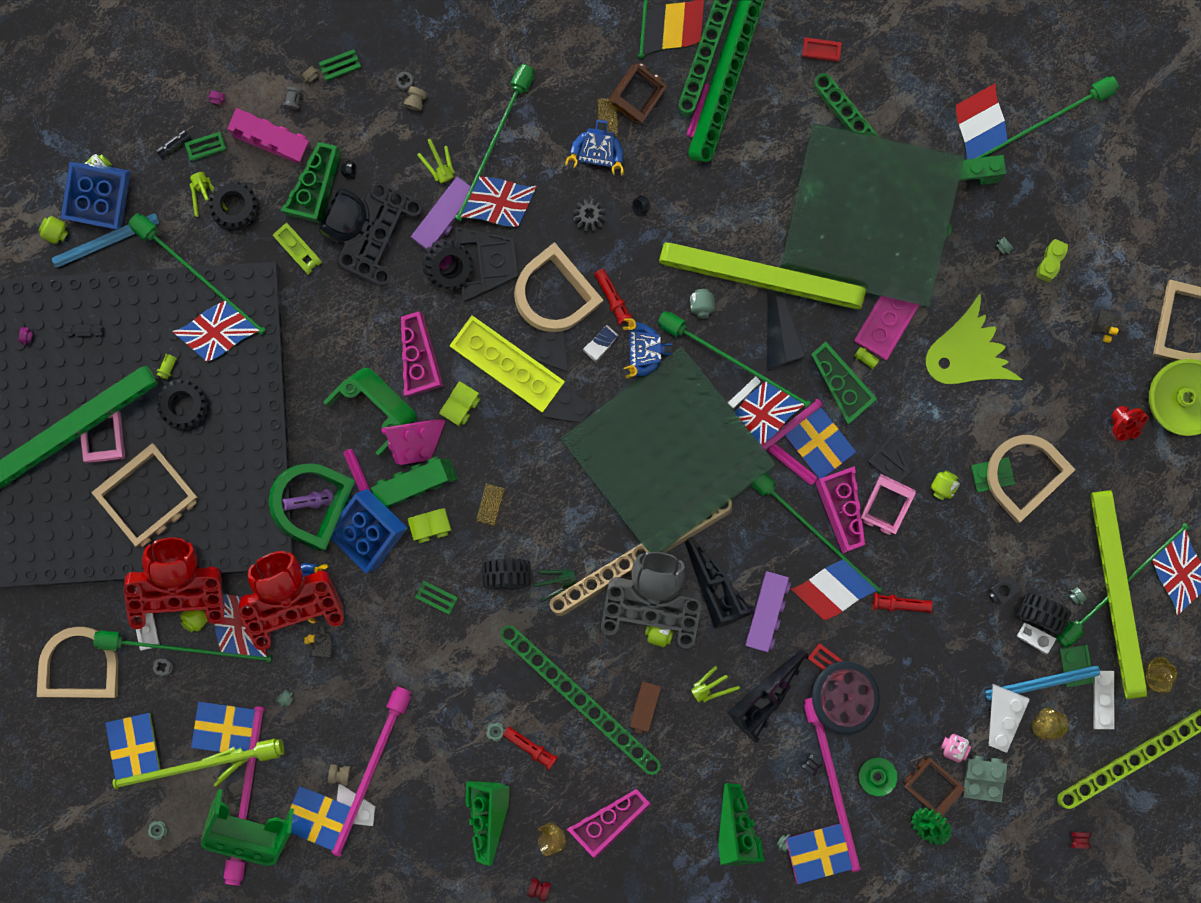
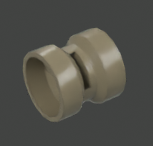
M411 86L408 90L410 96L405 99L403 105L412 110L421 111L423 107L422 100L426 99L428 93Z
M331 764L328 783L335 784L338 782L341 785L348 786L351 767H338L336 764Z

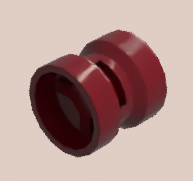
M532 878L527 897H539L540 901L546 902L551 884L547 882L542 884L538 879Z

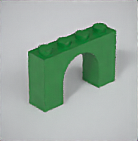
M1004 155L927 164L922 172L924 192L943 190L950 183L971 179H980L981 185L1000 183L1006 175Z

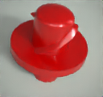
M1120 406L1112 413L1113 435L1118 441L1130 438L1136 439L1141 435V429L1149 419V416L1142 409L1136 408L1129 411V407Z

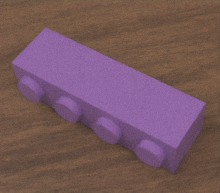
M456 177L412 234L411 239L426 250L428 246L430 248L433 247V242L439 243V240L444 235L448 236L453 229L454 217L458 215L471 186Z
M768 571L765 572L745 647L766 653L769 649H773L775 638H772L774 630L778 631L781 621L777 618L779 612L783 613L786 601H783L785 593L788 594L791 583L788 582L789 577Z

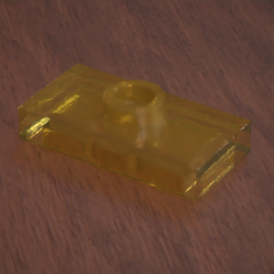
M609 98L597 99L598 120L607 121V131L613 132L614 137H618L617 109L607 102Z
M486 484L476 521L495 526L505 488Z

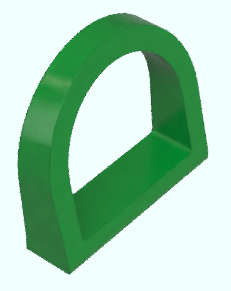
M301 464L288 468L277 477L270 490L269 509L273 521L287 536L316 551L326 550L355 480L318 464ZM302 473L316 475L337 486L316 536L294 526L287 519L282 508V493L285 486L293 477Z

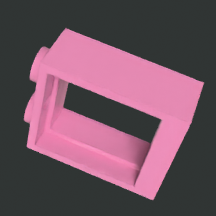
M119 411L108 417L113 418L116 450L89 453L88 435L86 432L81 435L83 462L93 463L125 459L121 413Z
M880 474L861 514V518L864 519L863 522L872 527L874 524L881 527L880 530L886 534H896L916 494V490ZM881 485L907 497L894 525L868 513Z

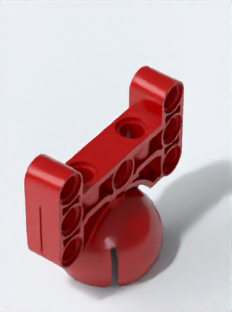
M163 538L156 540L144 550L142 556L144 572H130L125 576L124 597L129 626L133 629H142L146 624L147 613L205 610L206 618L212 624L222 622L225 604L220 570L216 567L196 568L197 555L195 549L190 542H186L184 539Z
M285 551L267 554L258 559L256 565H251L248 570V582L254 593L240 598L239 616L256 649L266 650L270 647L271 631L320 615H324L327 623L335 627L343 623V605L327 572L317 571L304 576L302 579L303 572L298 559L292 553Z

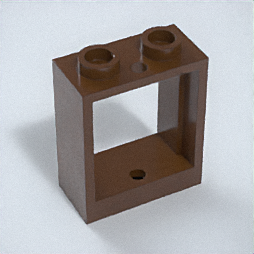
M633 64L607 102L636 124L643 123L667 85L663 83L664 80L660 76L651 74L649 68L644 64ZM635 73L655 88L640 111L620 97Z
M642 681L629 726L633 728L632 732L644 735V731L649 732L661 686Z
M923 758L916 765L917 771L914 774L910 773L903 782L905 784L903 788L930 811L934 809L935 813L940 812L942 816L965 788L931 758L926 760ZM929 765L954 786L936 808L911 787Z

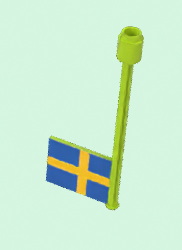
M150 713L105 723L115 775L113 780V787L115 789L256 757L260 761L279 758L280 755L284 754L282 740L274 738L257 742L256 747L251 750L160 770Z

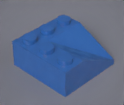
M69 162L61 218L112 229L121 228L131 171L114 167Z
M368 489L356 493L342 511L330 539L367 574L381 565L407 530V527Z

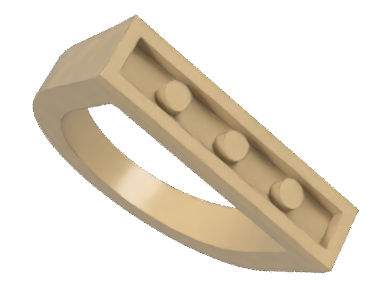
M555 242L526 265L518 277L514 290L515 303L521 316L533 327L547 332H560L572 328L596 310L603 302L600 295ZM549 260L556 265L587 302L574 314L560 320H550L537 315L530 308L525 296L527 279Z
M1169 280L1166 287L1153 357L1171 361L1182 359L1201 361V352L1186 353L1164 346L1175 293L1201 299V287Z
M1020 435L1005 441L995 450L988 464L987 480L990 491L997 502L1016 523H1020L1068 478L1075 469L1048 441L1033 435ZM1031 445L1043 451L1060 470V473L1020 510L1000 487L997 476L998 465L1003 455L1012 447Z
M72 627L57 633L47 642L40 655L37 697H118L119 664L117 652L104 650L107 658L106 689L50 688V661L56 647L62 641L72 636H86L94 640L95 631H100L89 627Z

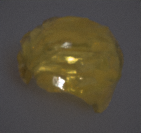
M1165 657L1155 658L1150 662L1146 672L1148 686L1159 693L1170 692L1175 679H1177L1176 667Z
M1046 707L1033 720L1032 728L1040 739L1061 738L1068 731V718L1064 714Z
M547 823L538 828V831H543L542 835L538 838V844L544 856L563 850L566 844V837L560 827L553 823Z

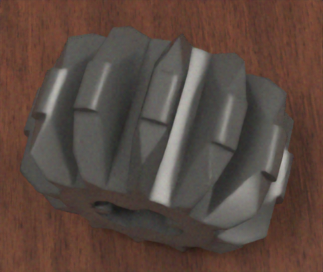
M584 199V206L578 203L577 207L580 210H574V214L578 215L574 217V221H580L578 223L579 228L585 225V231H588V226H591L592 231H595V224L601 227L602 223L599 220H605V216L601 215L605 213V209H599L601 207L600 202L594 205V199H591L590 204H588L587 199ZM586 212H593V218L590 219L589 217L587 219Z

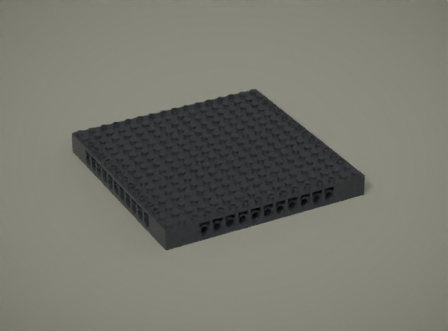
M276 262L192 267L256 324L266 329L262 335L257 332L241 340L222 356L208 362L172 331L188 325L203 312L224 300L186 267L0 279V460L143 366L150 368L158 382L154 388L119 410L121 413L125 459L93 463L83 462L80 436L0 489V589L125 581V576L130 572H144L142 556L145 548L148 545H152L156 540L163 538H181L186 542H190L197 555L196 568L216 567L220 570L221 575L248 573L251 565H256L258 559L273 552L285 551L295 556L294 539L284 534L277 527L269 509V495L274 481L282 472L290 468L280 271ZM76 324H91L93 326V324H101L103 331L101 336H94V334H91V336H75V334L73 336H65L64 326H75ZM28 326L30 331H33L32 340L23 345V343L18 342L21 327L27 328ZM165 354L177 358L170 373L171 377H168V380L157 376V369H160ZM188 380L195 383L205 393L206 400L208 401V412L204 415L205 419L200 421V425L197 427L193 426L190 430H179L171 427L161 419L160 413L157 411L158 405L156 404L157 400H159L158 394L159 392L162 393L163 387L170 385L169 382ZM187 394L177 396L172 403V410L178 416L188 414L193 407V399ZM107 418L87 431L89 453L116 450L113 418ZM153 443L199 499L196 500L197 504L192 509L183 510L180 513L182 517L173 523L171 521L165 525L167 529L159 535H153L150 538L152 541L149 544H146L143 548L140 545L138 548L91 492ZM154 455L103 497L138 538L186 499L188 495ZM291 480L283 490L282 499L292 498ZM293 509L284 511L287 519L293 524Z

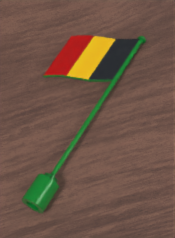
M644 0L639 58L642 59L645 57V54L662 49L688 47L701 41L704 0L665 4L648 10V0Z

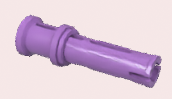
M325 489L323 492L312 491L309 495L282 499L283 511L304 507L319 508L322 505L329 506L334 495L330 489Z

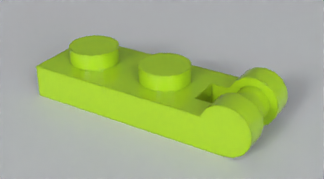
M287 222L273 234V237L307 275L312 272L316 265L319 266L322 263ZM309 256L312 260L306 264L303 260Z

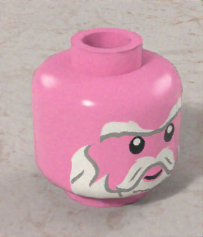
M952 734L949 739L945 737L941 748L944 749V757L959 763L962 760L966 761L971 746H969L967 739Z

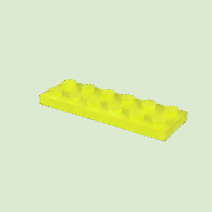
M474 316L469 318L450 344L453 350L542 413L565 383L564 380Z

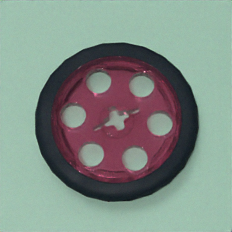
M840 661L829 665L818 675L812 691V704L819 721L829 730L842 735L858 733L869 726L878 712L880 703L879 689L872 674L863 666L850 661ZM846 673H849L852 677L850 684H846L844 681ZM829 681H833L836 685L835 690L832 692L827 688ZM860 685L866 687V693L863 696L858 692ZM844 694H848L847 698L849 701H844ZM828 700H831L834 704V708L831 711H828L825 706ZM859 704H862L865 709L862 715H859L856 711ZM842 712L848 714V720L845 723L840 719Z

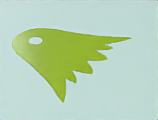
M981 294L978 295L967 312L928 350L926 356L927 370L935 380L941 383L958 384L987 379L1022 380L1015 373L1002 367L1008 363L1007 360L996 358L1005 349V346L1002 344L990 342L996 332V327L981 328L986 319V315L978 318ZM941 358L949 359L950 366L948 368L942 369L939 366Z

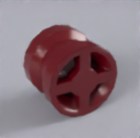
M1071 832L1073 837L1071 848L1091 849V844L1089 843L1091 833Z

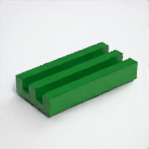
M354 49L319 62L326 81L361 68ZM353 56V58H350L348 60L342 61L340 63L325 68V66ZM350 63H356L353 66L347 67L329 75L327 74V72L343 67Z
M221 131L185 142L191 162L227 151ZM219 138V141L190 149V146ZM221 145V147L206 152H202L196 155H192L193 153Z
M424 580L415 596L416 599L450 615L458 597ZM425 586L453 599L450 603L425 590ZM424 593L448 605V610L421 597V594Z

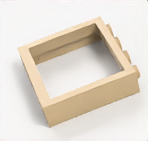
M153 443L91 492L138 548L140 545L143 548L146 544H149L152 541L150 538L153 535H159L167 529L165 526L171 521L173 523L182 517L180 513L185 509H192L197 504L196 500L199 499ZM155 455L188 497L137 538L103 496Z

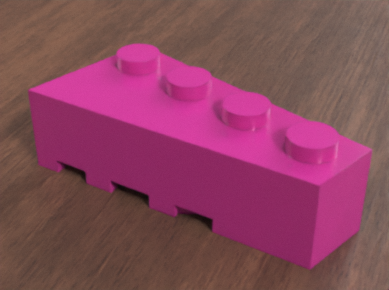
M236 108L227 128L232 137L302 165L310 147V142L306 136L299 133L295 135L285 127H277L268 120L260 119Z
M418 311L402 316L404 396L411 397L444 387L424 314Z
M855 466L815 482L842 554L865 545L860 516V502L858 501L857 494L858 487L855 479Z
M636 789L595 814L583 819L576 825L569 827L567 830L596 859L652 804Z

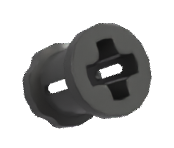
M287 87L286 90L288 92L283 106L299 110L300 106L298 104L303 90Z
M160 658L154 662L153 670L157 675L167 676L172 672L173 665L170 660ZM160 663L167 664V666L165 667V672L162 670L159 671V668L161 667Z

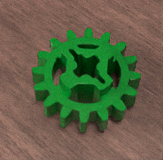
M925 807L924 810L920 808L913 815V820L911 821L914 825L913 829L918 831L917 835H922L923 840H929L930 844L934 842L937 846L940 843L944 845L952 836L951 824L945 822L947 819L942 818L940 812L935 813L934 809L929 811Z

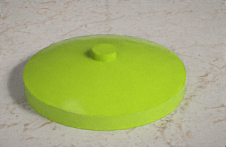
M1182 359L1171 362L1156 374L1149 390L1150 409L1157 422L1169 432L1183 436L1201 434V361Z

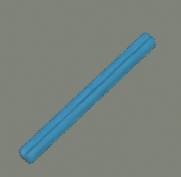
M155 213L146 216L154 225L159 224ZM129 225L123 226L53 257L52 262L56 268L61 267L136 233L130 229Z
M1096 665L1012 684L1002 688L1020 694L1100 675V669ZM992 689L986 691V697L989 701L992 700Z

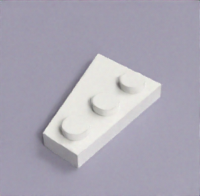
M993 684L989 746L1007 753L1029 698Z

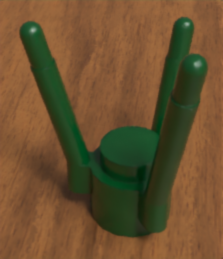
M540 570L539 574L562 575H559L558 579L534 583L533 586L538 587L560 583L561 587L565 586L540 599V602H544L576 584V578L573 570Z

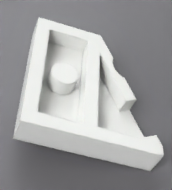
M339 784L337 801L351 807L356 793ZM363 799L353 824L373 826L376 806Z

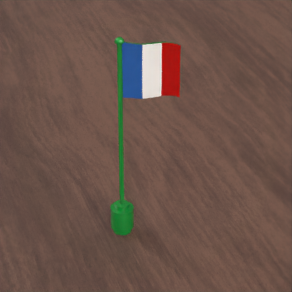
M1113 76L1103 78L1091 85L1090 95L1009 140H1007L1005 120L997 100L996 83L956 105L957 122L965 142L967 159L986 157L1091 98L1099 102L1105 100L1120 89L1118 82Z
M757 468L748 477L747 480L750 481V485L762 496L772 494L843 559L824 568L805 583L791 588L823 620L840 614L853 603L874 592L878 594L882 592L881 587L879 588L773 491L776 488L774 486L776 482L769 475Z

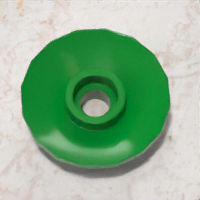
M872 758L861 767L859 782L863 790L868 794L884 796L890 793L896 786L897 771L888 760ZM876 773L881 775V779L878 781L874 779Z

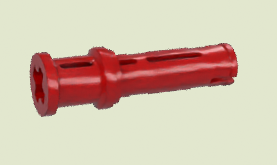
M605 268L595 272L594 275L610 303L609 309L614 312L618 319L617 324L622 325L627 321H624V319L633 318V315L629 314L625 306V300L620 299Z
M874 593L873 610L879 608L889 609L890 612L895 611V609L927 613L932 611V601L896 598L892 594L890 596H883Z
M510 726L502 735V737H505L530 754L533 761H538L548 771L558 758L557 755L553 756L546 751L544 746H537Z

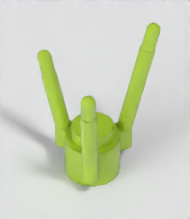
M428 139L430 148L439 166L436 168L437 173L420 153L417 156L434 176L435 181H439L440 184L446 183L454 178L453 174L455 173L448 147L444 146L447 165H443L432 140Z
M204 172L195 173L190 177L192 183L189 185L192 191L195 217L199 216L196 190L202 192L206 201L209 200L206 189L209 187L212 193L214 192L210 178H206ZM223 202L222 207L227 212L228 208Z
M714 666L701 680L693 684L695 687L691 691L698 703L702 700L705 703L710 699L740 689V686L709 695L711 693L709 689L728 678L727 675H724L706 686L704 682L717 670V666Z
M232 747L227 751L209 756L202 760L242 752L243 750L241 748L236 750L235 747ZM249 759L231 762L232 766L218 777V781L214 783V786L217 787Z

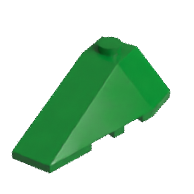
M466 782L465 801L466 807H470L471 812L469 824L473 825L474 829L472 841L476 862L488 866L493 864L509 807V786L496 782Z
M724 784L718 843L721 865L738 866L764 862L762 842L760 837H756L753 826H755L753 819L750 820L747 812L748 804L740 784Z

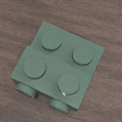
M973 755L972 759H967L964 778L965 790L962 797L1002 802L1007 764L1003 763V759L991 758L990 762L984 761V757Z

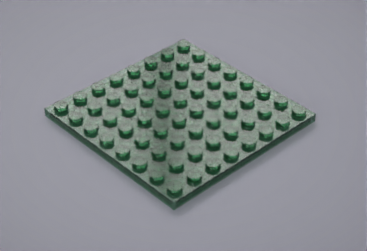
M813 123L781 268L861 286L866 289L867 293L929 307L965 156Z
M682 346L659 363L657 369L648 375L640 377L560 438L648 552H663L776 466L768 453Z

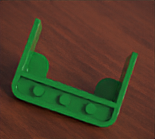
M362 368L344 380L323 402L329 408L342 394L347 398H354L362 391L388 416L382 428L415 423L417 419L415 411L369 368ZM388 440L376 452L378 457L381 458L389 450Z
M219 789L209 810L201 839L202 848L264 866L274 865L291 834L294 809L290 808L285 820L274 817L268 819L265 825L230 816L229 806L221 802L223 790Z

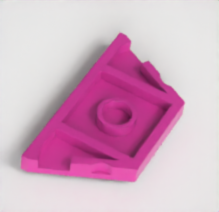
M435 419L382 428V433L387 436L389 441L387 445L393 453L395 463L403 465L431 459L445 420Z

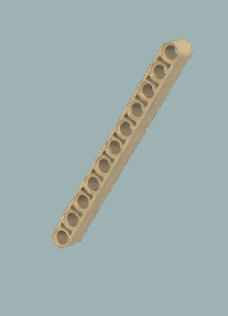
M726 495L716 497L556 595L550 601L552 612L557 616H563L608 589L610 580L604 579L606 572H612L614 574L613 578L620 577L624 579L631 575L633 563L639 552L667 553L688 538L693 537L724 518L732 511L731 499ZM720 502H727L729 504L726 509L718 507ZM704 512H711L712 517L710 519H703L702 514ZM688 522L696 524L695 528L691 530L685 526ZM672 532L679 533V537L675 540L670 539L669 535ZM655 542H662L663 546L661 549L656 550L653 548V544ZM623 562L630 563V567L626 570H622L620 565ZM590 582L597 583V587L594 590L587 588ZM579 592L581 596L578 600H572V593ZM557 602L564 603L562 610L554 609Z

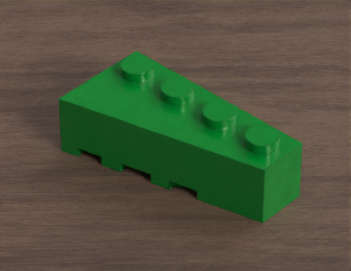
M318 142L307 162L304 172L298 178V183L289 194V199L281 209L285 215L322 223L342 152L337 146Z
M827 342L812 353V357L849 425L874 403L877 398Z
M438 457L427 460L428 464L421 466V464L410 467L411 471L407 473L401 471L394 474L393 479L387 481L385 478L377 481L376 486L371 489L373 495L389 508L409 500L410 496L413 498L425 494L427 489L440 488L443 486V482L453 483L458 481V477L451 459H438Z

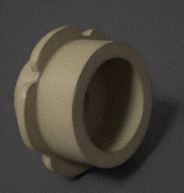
M313 66L309 67L301 75L304 78L303 81L308 80L311 82L318 76L316 73L318 69H315Z

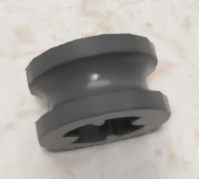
M408 72L399 73L396 77L397 86L402 90H408L413 85L412 75ZM407 77L410 82L402 85V82H399L400 79Z

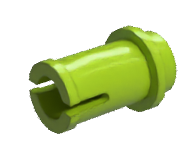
M860 347L854 355L856 360H861L873 369L879 359L866 351L867 348Z
M165 354L160 369H157V376L168 380V377H171L170 373L177 358Z

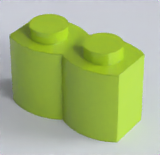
M1054 239L1048 245L1044 253V260L1037 268V278L1050 282L1058 274L1060 262L1067 254L1068 244Z
M459 381L439 414L459 427L461 424L465 425L470 417L468 412L471 408L475 409L480 402V398H478L480 394Z
M445 508L407 518L413 540H418L419 544L430 541L429 537L437 535V538L448 536V532L452 531Z

